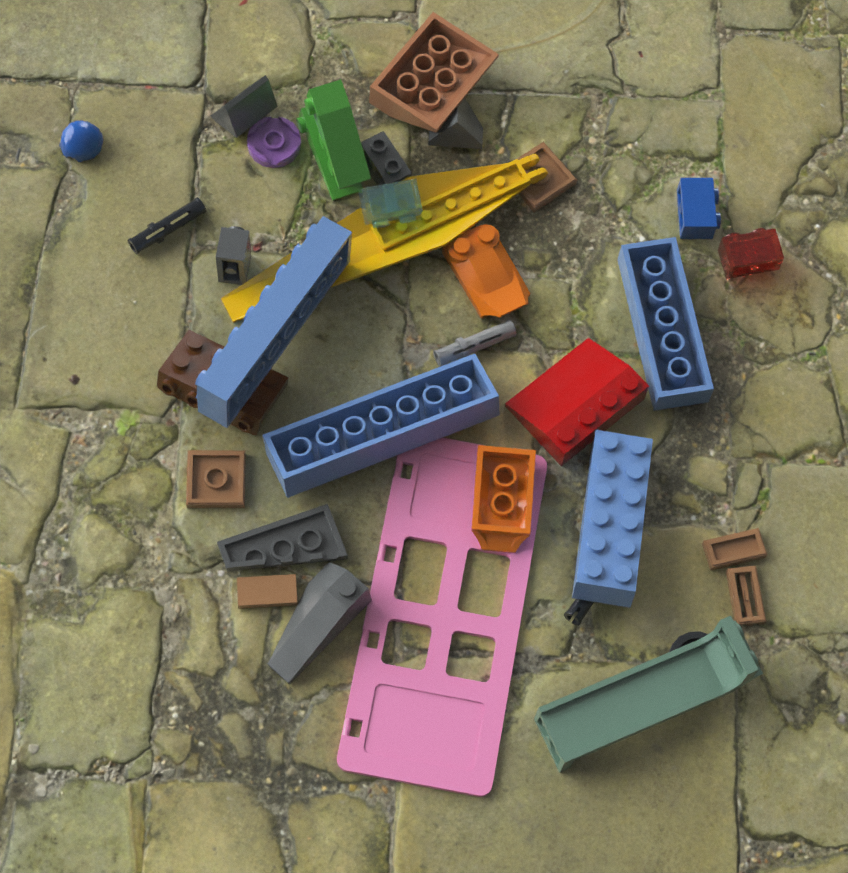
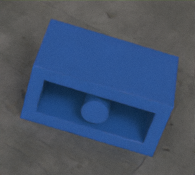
M680 178L677 188L680 239H713L716 229H720L721 215L720 212H716L715 206L719 201V190L714 188L713 178Z

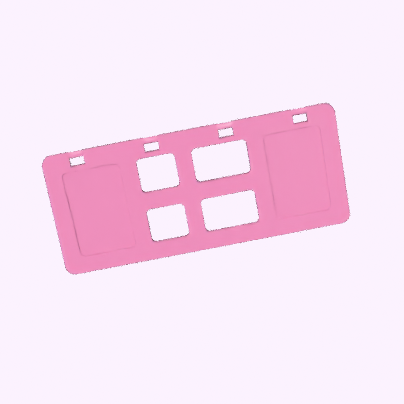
M440 438L397 455L370 590L372 601L367 605L337 755V764L342 771L476 797H484L490 793L493 786L547 471V462L543 457L539 455L535 457L530 536L523 541L515 553L482 550L476 536L471 531L477 448L480 444ZM403 464L413 466L410 479L400 478ZM407 539L441 544L447 548L438 600L435 605L399 600L394 596L403 545ZM387 547L396 549L394 563L384 561ZM471 550L506 556L510 560L503 605L499 617L474 614L458 609L467 553ZM397 621L430 628L431 638L424 669L416 670L382 662V652L389 622ZM370 632L380 634L377 649L367 647ZM462 633L494 640L495 650L490 679L487 682L453 677L446 673L453 634ZM352 720L362 722L359 738L349 736Z

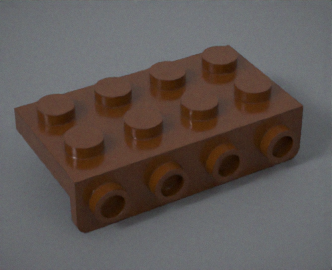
M188 330L159 369L157 387L166 395L176 397L186 402L189 406L198 408L196 379L203 370H208L212 364L214 354L219 348L224 349V346ZM270 369L231 422V425L237 427L242 432L257 435L262 421L288 385L289 377Z

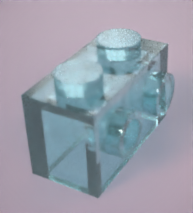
M416 179L362 188L359 191L365 225L372 224L373 228L388 226L389 221L398 219L400 223L413 222L417 220L416 216L423 212Z

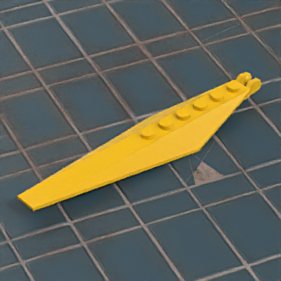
M535 153L520 160L515 159L509 163L405 178L337 222V224L352 232L350 262L331 287L448 245L526 189L530 184H535L544 179L548 174L547 170L541 167L526 174L525 170L536 166L540 161ZM292 252L221 298L233 323L243 320L247 310L251 306L255 307L260 301L261 292L266 285H272L278 269L282 264L287 265L291 259Z

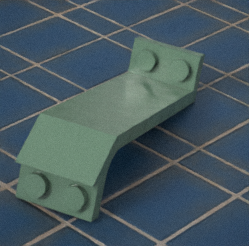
M731 616L721 619L711 633L697 641L539 707L534 720L560 773L571 768L573 762L577 759L728 695L762 675L763 672L759 667L755 653L750 649L741 626L736 620L733 621Z

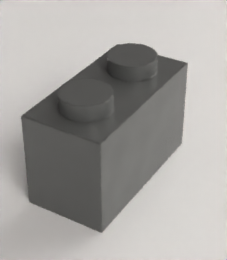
M238 226L221 227L216 252L218 282L242 285L247 282L251 261L250 232Z

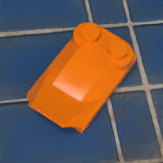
M488 224L479 225L468 230L448 245L442 247L445 259L481 319L489 315L500 318L527 305L528 297L530 296L526 284L499 240L498 230Z
M478 445L471 531L476 536L482 550L515 553L523 541L530 536L536 450Z

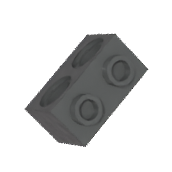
M384 131L361 142L369 173L382 193L405 178L412 176V172Z

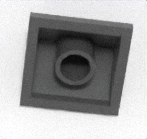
M265 75L210 115L211 118L236 138L278 107L269 79Z

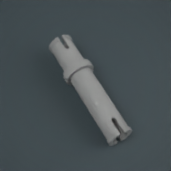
M507 320L465 339L462 337L457 338L455 343L438 350H433L435 361L441 367L457 359L467 357L474 352L515 337L517 335L513 322Z

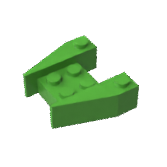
M342 80L309 89L307 99H304L305 107L301 108L296 121L300 133H305L332 201L363 191L361 182L370 180L371 176Z

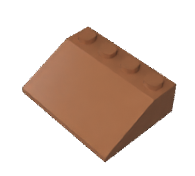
M432 12L370 86L369 103L392 118L437 132L496 61L499 54Z

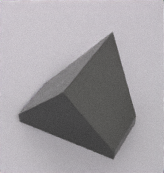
M464 98L437 132L429 130L428 145L482 149L483 127L466 98Z

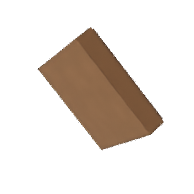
M544 141L517 158L520 160L536 153L540 161L536 166L525 170L526 174L541 167H544L548 172L544 179L535 184H530V186L518 194L533 212H536L577 183V179Z
M188 450L186 507L245 508L246 450Z

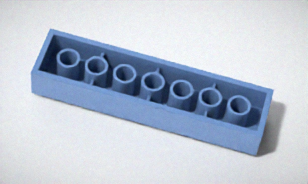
M324 216L317 225L315 223L311 225L306 234L305 241L302 245L297 244L295 246L290 261L287 265L282 264L272 285L265 286L255 307L251 306L247 310L242 325L232 330L224 349L219 348L214 354L212 364L208 370H203L198 375L195 382L197 386L198 412L226 428L229 427L350 262L351 231Z
M474 353L263 434L265 450L286 497L289 498L499 416V395Z

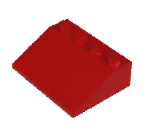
M588 337L506 402L505 407L562 467L593 441L596 430L606 431L641 403L646 397L649 385L630 365Z

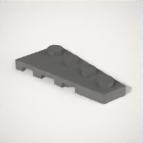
M328 504L217 542L227 572L348 559Z

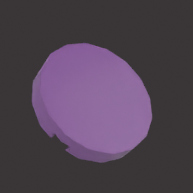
M264 117L249 130L247 139L249 154L254 161L262 166L270 168L284 167L293 162L299 155L301 148L300 132L295 124L286 118Z

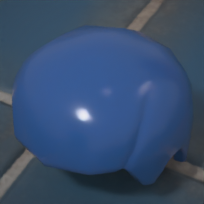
M83 120L74 121L63 130L59 146L66 158L72 157L78 162L94 159L101 152L103 136L100 129L94 124Z

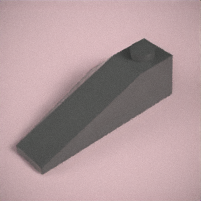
M328 562L308 583L268 662V666L290 685L372 601L369 588L347 569Z

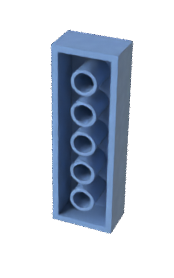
M676 237L621 245L617 261L646 382L649 385L648 390L653 411L709 402L714 387Z
M602 430L595 431L590 453L572 598L631 608L636 593L653 439Z

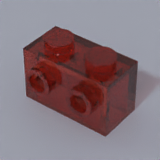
M758 228L751 233L745 234L730 233L722 237L718 247L726 279L779 270L784 259L775 228L768 230Z

